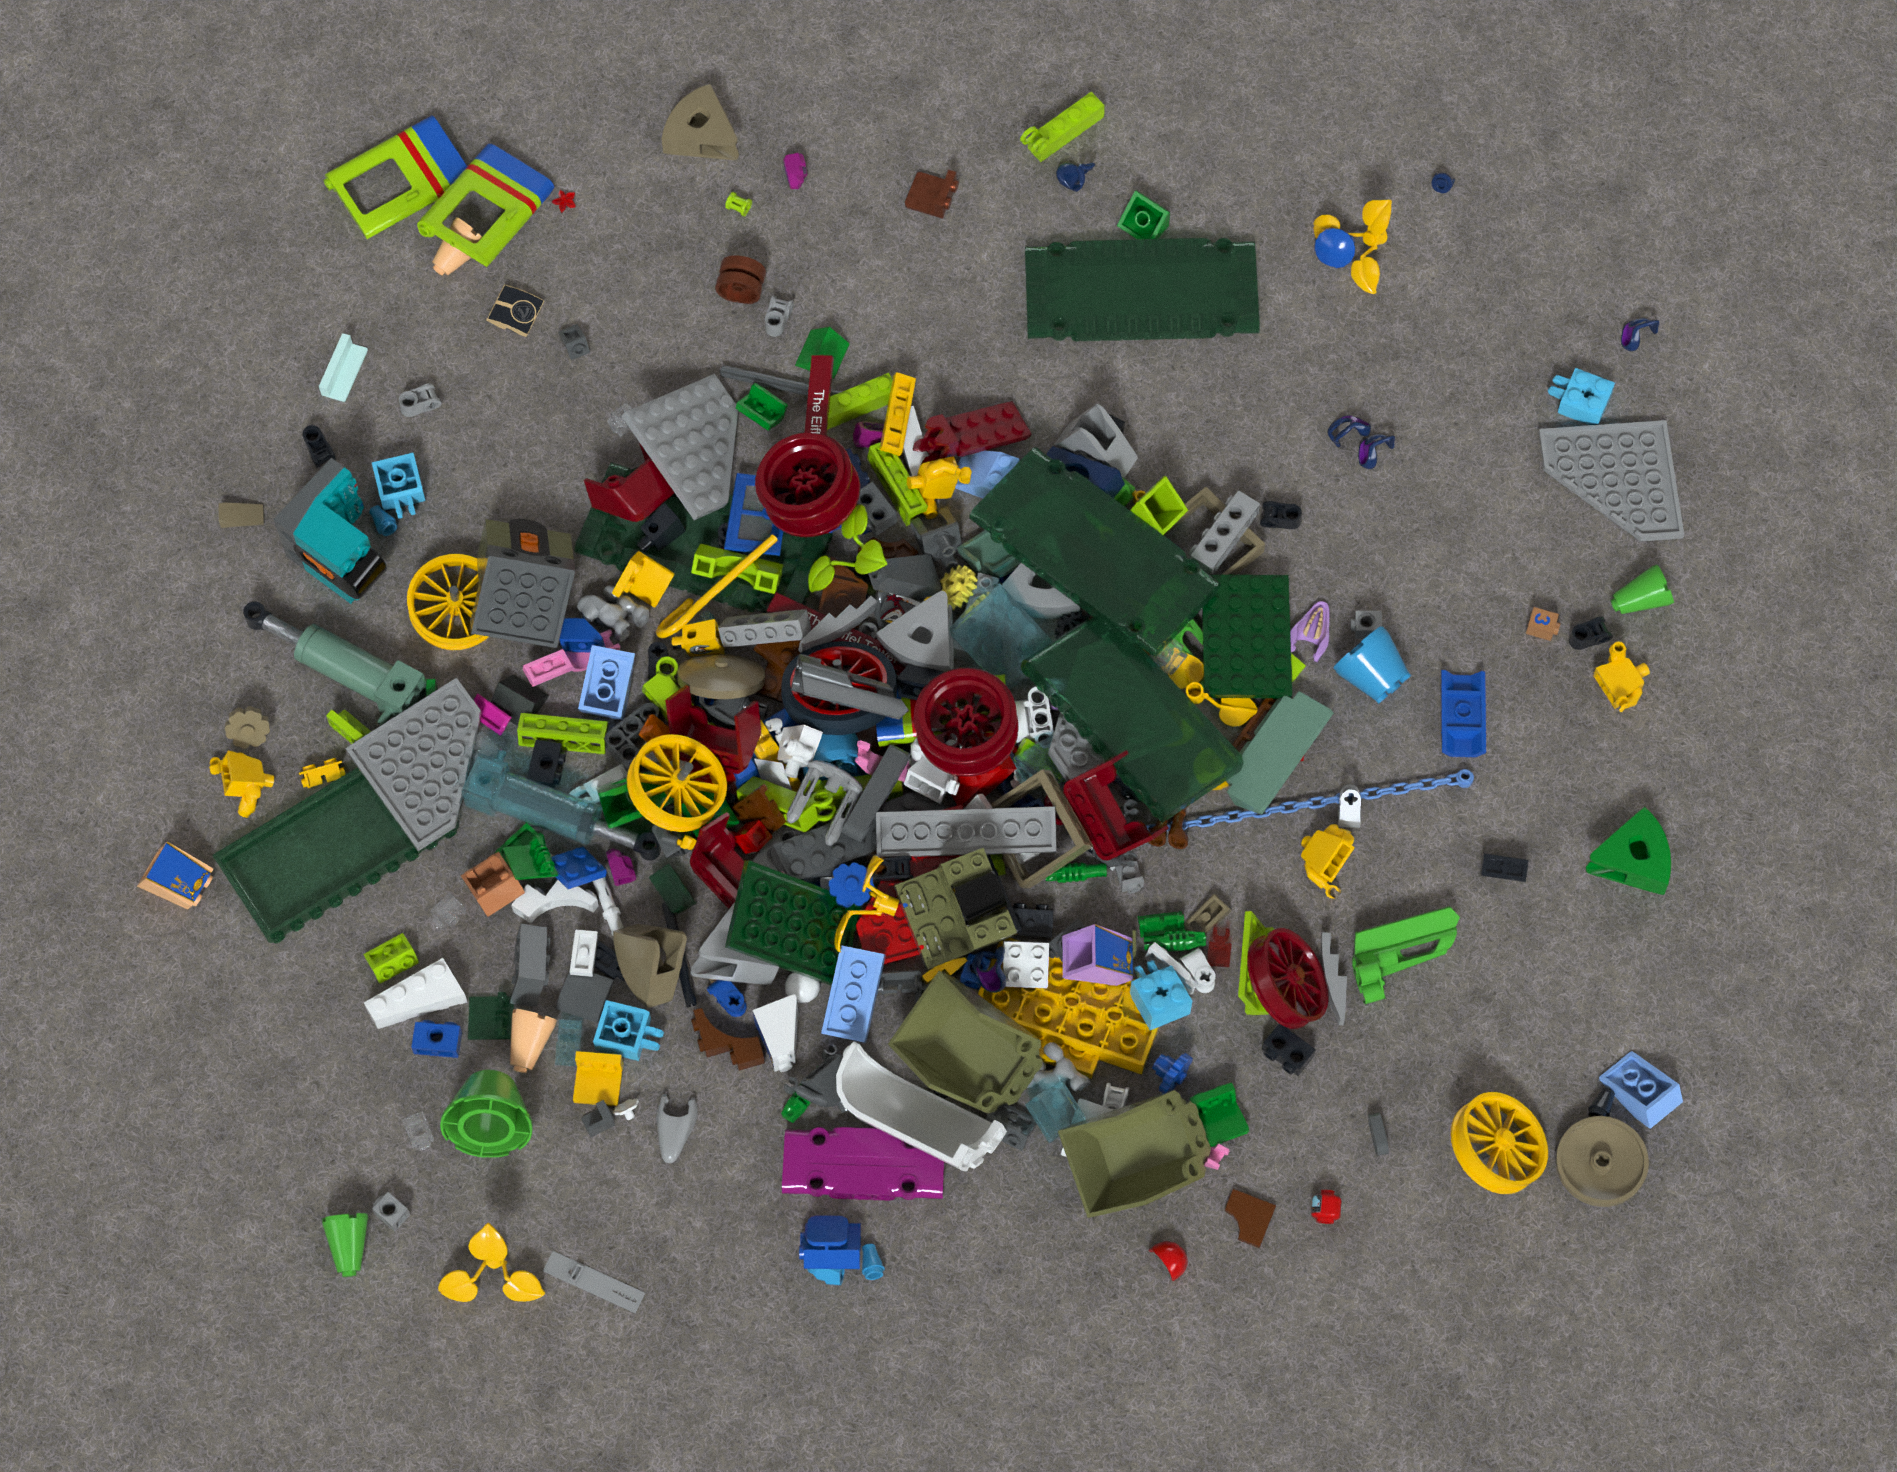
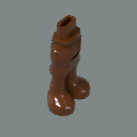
M1171 776L1170 782L1166 784L1158 807V820L1155 826L1149 830V832H1152L1167 825L1169 815H1174L1168 834V842L1170 846L1176 849L1186 848L1189 840L1183 830V821L1186 816V809L1190 804L1191 795L1188 792V779L1181 776ZM1167 830L1148 843L1156 847L1165 845Z

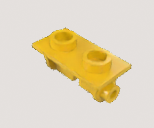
M333 758L323 761L324 766L316 768L315 764L302 767L303 772H300L299 775L304 774L305 777L301 779L303 788L308 787L309 789L310 787L323 784L322 775H325L327 783L342 779V776H346L344 767L339 768L338 765L342 761L337 762V759Z

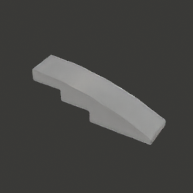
M870 596L857 610L852 605H849L836 618L828 613L800 641L798 651L802 653L809 648L829 643L841 637L875 611L877 600Z
M1322 932L1320 939L1321 966L1328 988L1329 1003L1338 1025H1344L1347 976H1338L1339 954H1330L1331 933Z

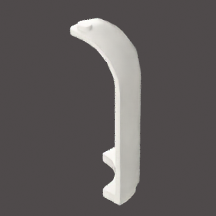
M856 1042L846 1047L836 1074L837 1093L844 1107L859 1120L962 1171H968L969 1167L975 1169L984 1161L982 1157L987 1152L992 1154L1007 1131L1002 1123L996 1120L993 1123L902 1079L874 1061L863 1050L861 1045Z

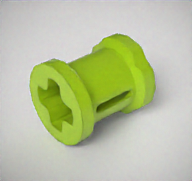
M731 192L727 198L725 208L738 211L745 217L752 206V200L749 198L746 200L737 196L736 192Z

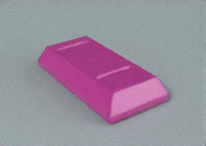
M477 693L473 701L481 710L480 722L501 736L512 717Z

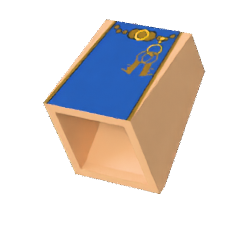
M167 841L158 849L137 887L185 909H189L192 905L196 907L202 898V895L199 893L203 886L207 888L213 879V876L210 875L213 868Z

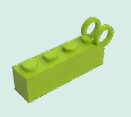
M1090 92L1041 128L1037 129L1035 126L1028 128L1022 134L1020 141L1024 145L1028 144L1030 152L1042 162L1104 117L1105 105Z
M755 776L736 791L738 800H741L765 784L768 788L765 794L769 801L771 799L775 800L779 811L786 820L784 825L802 832H807L818 821L833 819L837 812L836 807L831 804L833 801L832 793L828 790H820L809 797L799 819L794 823H789L787 821V812L797 792ZM820 796H829L825 801H815ZM823 810H832V812L829 815H819V813Z

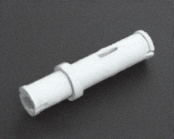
M604 877L593 881L604 911L603 917L608 921L613 936L614 930L624 927L619 916L621 912L615 905Z

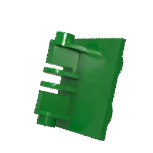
M535 835L532 838L531 845L503 847L515 880L558 876L545 840L540 835Z

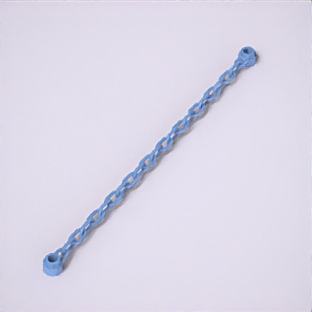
M1462 769L1456 774H1450L1446 778L1441 779L1426 778L1419 780L1417 783L1408 784L1402 782L1392 784L1387 788H1366L1363 792H1360V796L1370 800L1380 798L1385 794L1400 795L1415 789H1435L1437 786L1445 784L1467 788L1472 785L1474 775L1470 770ZM1467 775L1469 779L1465 780L1461 776ZM1456 777L1457 782L1450 783L1452 781L1451 778ZM1432 781L1431 785L1433 786L1423 787L1424 783L1422 782ZM1404 786V791L1395 792V787ZM1377 790V795L1368 796V791ZM1340 793L1333 797L1325 798L1318 796L1303 802L1288 801L1281 803L1279 806H1268L1265 810L1266 814L1257 815V813L1250 810L1243 812L1234 810L1219 816H1199L1195 820H1184L1183 830L1193 826L1203 828L1213 826L1217 822L1233 823L1247 817L1262 818L1268 817L1271 813L1281 812L1286 814L1296 812L1301 808L1309 807L1310 809L1325 807L1326 804H1339ZM1349 793L1348 798L1350 800H1352V796H1354L1353 793ZM1322 799L1320 805L1312 806V801ZM1294 804V809L1285 810L1284 805ZM1238 813V818L1229 820L1230 814ZM1210 818L1209 821L1211 823L1201 824V819ZM1170 821V822L1167 824V826H1168V828H1169L1167 831L1170 830L1171 825H1172V821ZM1155 824L1146 825L1147 829L1155 826Z

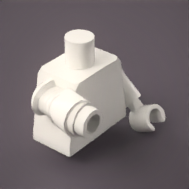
M770 719L765 722V727L769 732L775 731L776 733L775 738L780 746L777 759L779 762L786 764L784 775L797 778L799 768L807 767V764L813 761L823 732L806 725L785 727L781 731V719Z
M916 738L911 744V758L909 759L911 767L908 769L904 785L941 804L946 792L953 795L957 794L960 783L956 775L946 773L928 761L921 751Z

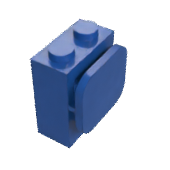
M813 1216L808 1219V1223H805V1232H800L799 1259L804 1260V1269H860L861 1223H848V1219L843 1216Z

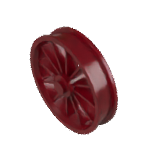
M1277 928L1270 931L1267 935L1256 938L1248 950L1247 966L1253 989L1265 1010L1274 1020L1290 1029H1299L1307 1025L1308 1022L1320 1019L1327 1010L1329 993L1322 966L1310 946L1298 934L1286 928Z

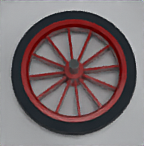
M837 641L820 644L800 653L821 659L822 665L833 666V668L843 670V665L853 666L848 672L856 675L862 669L867 670L866 672L858 675L873 680L878 679L879 682L889 684L893 689L894 697L897 698L898 684L894 667L883 653L873 647L857 642ZM798 656L789 663L784 671L781 683L783 704L788 715L798 725L809 726L826 735H847L873 727L886 717L852 707L849 710L840 711V704L837 703L836 711H829L826 709L832 702L810 696L800 697L799 694L803 693L791 691ZM851 682L855 688L877 693L876 688ZM820 702L817 707L811 706L812 704Z

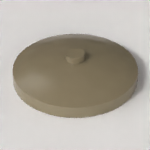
M707 654L684 661L678 667L677 682L681 688L689 685L690 693L712 699H735L752 695L762 689L765 683V671L760 664L745 657L730 654Z
M1594 1116L1573 1124L1562 1136L1556 1151V1169L1564 1187L1578 1200L1593 1206L1610 1207L1626 1202L1640 1190L1648 1173L1649 1158L1643 1140L1629 1125L1611 1117Z

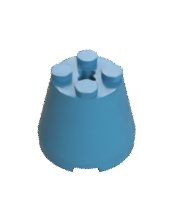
M1383 626L1370 633L1333 667L1339 676L1374 699L1378 704L1388 697L1386 693L1392 694L1412 676L1407 670L1389 632Z
M856 733L847 735L822 734L813 761L821 760L833 764L853 777L868 775L855 762L856 757H858L857 742L859 741ZM803 767L804 778L809 770L808 767ZM822 776V777H819L818 780L824 781V780H828V778L825 777V776Z

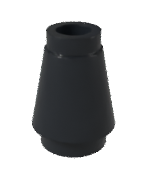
M1603 1088L1588 1107V1116L1609 1117L1615 1096L1614 1091L1609 1088Z

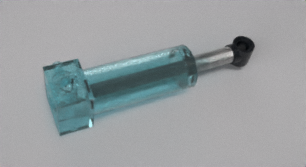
M499 750L495 758L479 753L463 786L462 795L465 806L494 817L496 812L576 842L578 841L584 845L589 844L592 837L597 835L632 848L633 851L640 853L643 859L649 861L655 860L661 853V847L653 832L635 833L620 826L608 828L606 821L601 820L602 807L600 805L510 772L508 763L503 762L506 757V752L503 750ZM649 843L655 845L652 849L644 848Z

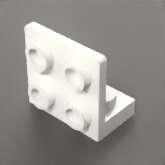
M1003 941V947L1005 948L1003 973L1007 980L1005 987L1047 988L1049 943Z

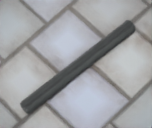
M723 365L720 370V376L753 384L757 383L758 385L808 396L809 384L726 365ZM831 389L830 397L842 391Z

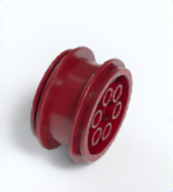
M799 433L782 439L769 449L757 469L755 488L759 501L777 528L794 536L814 537L833 531L851 515L860 496V479L847 451L838 441L819 433Z
M957 668L941 673L923 688L914 708V726L921 751L930 763L951 775L976 776L995 769L1011 754L1018 738L1017 710L1010 690L998 677L981 669ZM979 697L980 700L975 706V704L973 703V698ZM948 702L952 707L951 711L944 708L943 705ZM965 705L963 710L959 709L960 706ZM983 711H986V712H988L989 714H988L987 716H985V715L980 714V713L983 712ZM1001 717V722H992L993 719ZM969 718L970 721H967L966 724H964V727H963V722H965L966 719ZM944 720H950L946 725L941 724ZM933 731H941L942 734L935 736ZM988 731H991V732L994 733V734H993L992 736H990V737H985V736H984V733H986V732H988ZM948 740L956 741L953 745L945 744Z

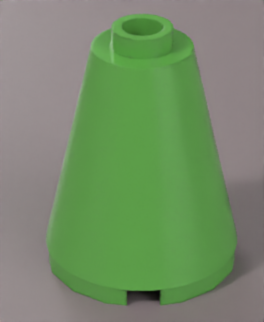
M1657 564L1651 566L1613 594L1614 599L1610 600L1614 611L1626 614L1673 604L1672 593L1668 590L1667 581L1660 567Z
M356 1213V1217L354 1215L341 1214L322 1218V1225L337 1273H342V1277L356 1276V1272L361 1271L368 1224V1214Z

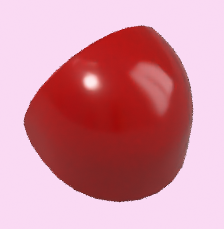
M1162 1241L1148 1250L1150 1253L1154 1252L1168 1269L1172 1281H1175L1185 1272L1188 1265L1187 1254L1177 1243Z

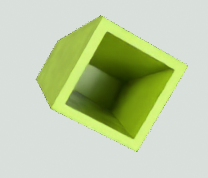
M1163 476L1133 506L1120 524L1130 540L1162 537L1188 509L1168 478Z

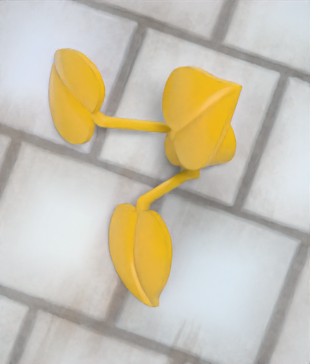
M1372 200L1367 202L1363 207L1362 219L1368 225V230L1364 233H1348L1353 237H1363L1364 243L1371 246L1360 256V260L1354 261L1351 266V276L1354 282L1370 294L1376 293L1380 271L1377 261L1372 257L1366 256L1373 250H1376L1378 248L1377 245L1384 244L1387 241L1386 229L1390 220L1392 200ZM1328 214L1317 217L1313 223L1316 239L1326 228L1340 229L1339 220Z
M1180 649L1176 650L1169 665V679L1175 688H1186L1188 701L1184 717L1178 712L1169 713L1182 732L1183 737L1182 740L1166 747H1178L1192 739L1195 733V725L1187 720L1191 705L1200 704L1204 699H1207L1217 708H1221L1219 711L1221 721L1231 727L1243 725L1257 713L1258 709L1250 698H1221L1222 704L1217 703L1207 693H1204V689L1199 683L1204 677L1202 662L1195 656L1187 654Z
M876 855L872 857L868 865L862 887V892H865L866 887L872 890L869 892V895L875 897L873 907L876 910H849L844 914L834 938L835 948L840 953L841 938L852 915L876 914L881 916L883 912L894 916L897 910L899 899L884 894L870 885L872 874L884 861Z
M489 1222L473 1235L469 1242L471 1254L477 1259L483 1260L475 1275L470 1278L466 1271L454 1270L446 1274L438 1286V1291L445 1297L455 1301L468 1302L477 1295L478 1287L473 1282L477 1280L485 1266L488 1265L493 1269L502 1266L504 1279L508 1281L503 1285L502 1289L509 1299L514 1301H532L545 1294L540 1281L528 1271H515L509 1277L507 1261L504 1260L508 1252L507 1245L500 1233Z

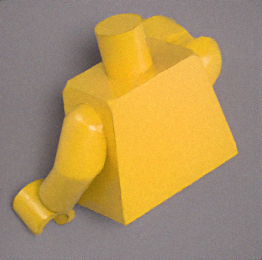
M954 456L921 464L917 476L907 477V486L909 489H918L928 506L927 511L923 512L927 519H933L938 515L935 499L951 498L958 479L963 484H969L972 471L969 467H962L960 469Z
M1615 642L1609 648V663L1596 667L1593 676L1614 709L1620 706L1619 711L1623 712L1625 708L1634 707L1642 695L1644 685L1642 678L1649 675L1650 671L1645 663L1635 667L1631 660L1626 658L1624 643Z
M228 750L222 760L218 757H213L210 760V773L213 775L221 773L224 795L242 797L238 806V814L248 818L255 812L257 798H260L263 786L269 788L273 786L274 775L263 772L260 760L249 757L241 752L236 753Z
M1336 824L1329 825L1324 831H1316L1312 837L1305 836L1301 841V846L1304 848L1301 857L1305 860L1304 867L1307 877L1319 888H1324L1327 897L1332 899L1335 898L1330 895L1331 889L1335 888L1340 893L1341 890L1339 887L1329 885L1327 882L1332 883L1355 848L1352 846L1354 837L1351 832L1338 828Z

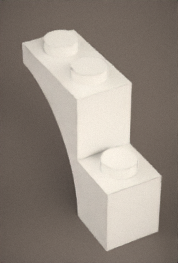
M559 880L556 881L546 896L540 888L536 886L532 888L527 884L523 889L525 893L518 897L511 905L515 914L531 924L538 916L556 907L578 906L594 913L599 906L597 896L588 889L584 891L579 886L567 889Z

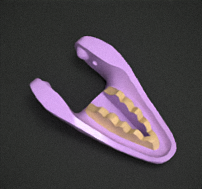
M1319 601L1314 604L1290 631L1291 653L1295 651V644L1298 640L1312 642L1318 646L1317 652L1313 654L1314 662L1318 663L1329 643V607L1326 602Z

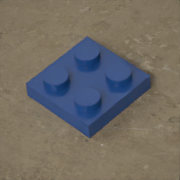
M584 847L575 848L574 850L551 857L558 873L556 878L567 889L606 877V869Z

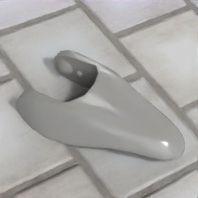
M662 1094L656 1110L659 1146L664 1162L673 1163L680 1155L694 1128L698 1116L696 1099L691 1097L688 1101L689 1109L687 1115L682 1117L669 1116L665 1113L669 1098L667 1094Z

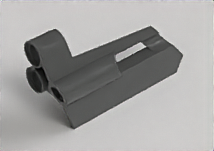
M799 654L791 691L898 720L909 711L901 699L894 697L893 689L889 684L822 665L821 659ZM851 682L876 688L877 693L855 688Z

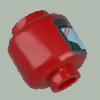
M1321 1190V1194H1316L1312 1197L1311 1216L1316 1219L1317 1223L1334 1224V1221L1340 1218L1342 1199L1334 1195L1335 1191Z

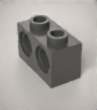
M873 481L860 489V496L856 506L862 504L866 509L868 516L866 529L868 531L872 530L875 536L897 523V513ZM864 500L871 501L869 504L862 503ZM882 516L883 519L876 520L874 519V517Z

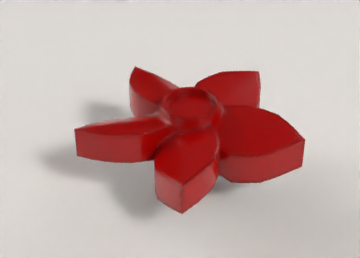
M560 190L558 193L559 198L552 201L553 204L559 205L561 213L566 209V206L569 208L576 207L573 201L575 192L565 194Z

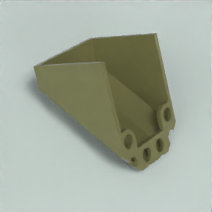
M938 971L888 1043L928 1088L988 1114L997 1111V1108L1003 1104L1011 1105L1016 1103L1021 1097L1022 1092L1026 1090L1033 1080L1034 1075L1042 1067V1058L1039 1055L1041 1040L956 978L941 971Z
M1172 1090L1058 1130L1087 1218L1147 1205L1205 1176L1206 1168L1204 1163L1206 1157L1210 1155L1211 1147L1209 1141H1207L1202 1121L1198 1115V1109L1191 1101L1186 1102L1180 1097L1181 1094Z

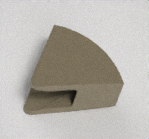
M711 84L692 91L672 110L663 129V153L737 160L739 157L735 146L737 144V136Z
M635 924L614 930L613 937L617 961L627 985L636 998L646 1008L672 1001L686 946V934L678 930L644 924ZM660 947L663 948L666 954L664 963L660 957Z

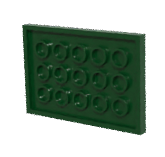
M1202 575L1204 693H1207L1211 698H1283V696L1292 698L1289 575Z
M750 860L744 861L725 948L832 986L839 952L834 945L837 927L847 911L860 910L861 907L853 904L850 908H845L836 903V897L831 896L827 889ZM854 914L849 918L841 938L840 947L841 945L852 947L859 914Z

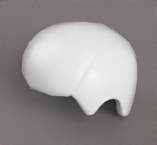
M793 972L785 982V991L787 996L795 994L798 1003H808L817 997L820 991V983L817 980Z

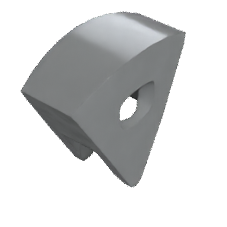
M1095 404L1070 422L1054 444L1057 448H1064L1073 454H1080L1092 461H1099L1108 467H1115L1121 472L1123 478L1126 477L1138 459L1118 426L1100 404Z
M1052 534L1044 536L997 590L998 601L1006 607L1027 616L1060 619L1063 618V615L1070 617V612H1074L1077 615L1080 611L1079 600Z
M939 591L876 633L887 653L904 667L909 664L944 672L954 669L952 606L948 604V596L945 591Z
M734 903L698 951L700 956L692 966L690 973L692 976L700 978L772 985L779 969L778 966L725 948Z

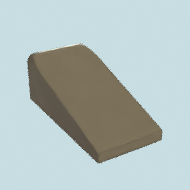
M218 504L221 528L264 525L263 504Z
M1213 894L1184 923V927L1188 931H1195L1190 924L1196 921L1203 928L1201 932L1206 934L1232 910Z

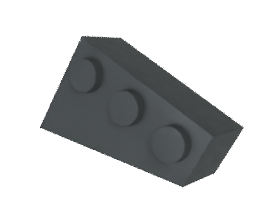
M520 924L516 936L514 954L515 976H512L514 989L510 996L509 1004L537 1006L543 986L548 985L549 972H546V968L549 966L550 955L546 954V950H549L550 937H547V927Z

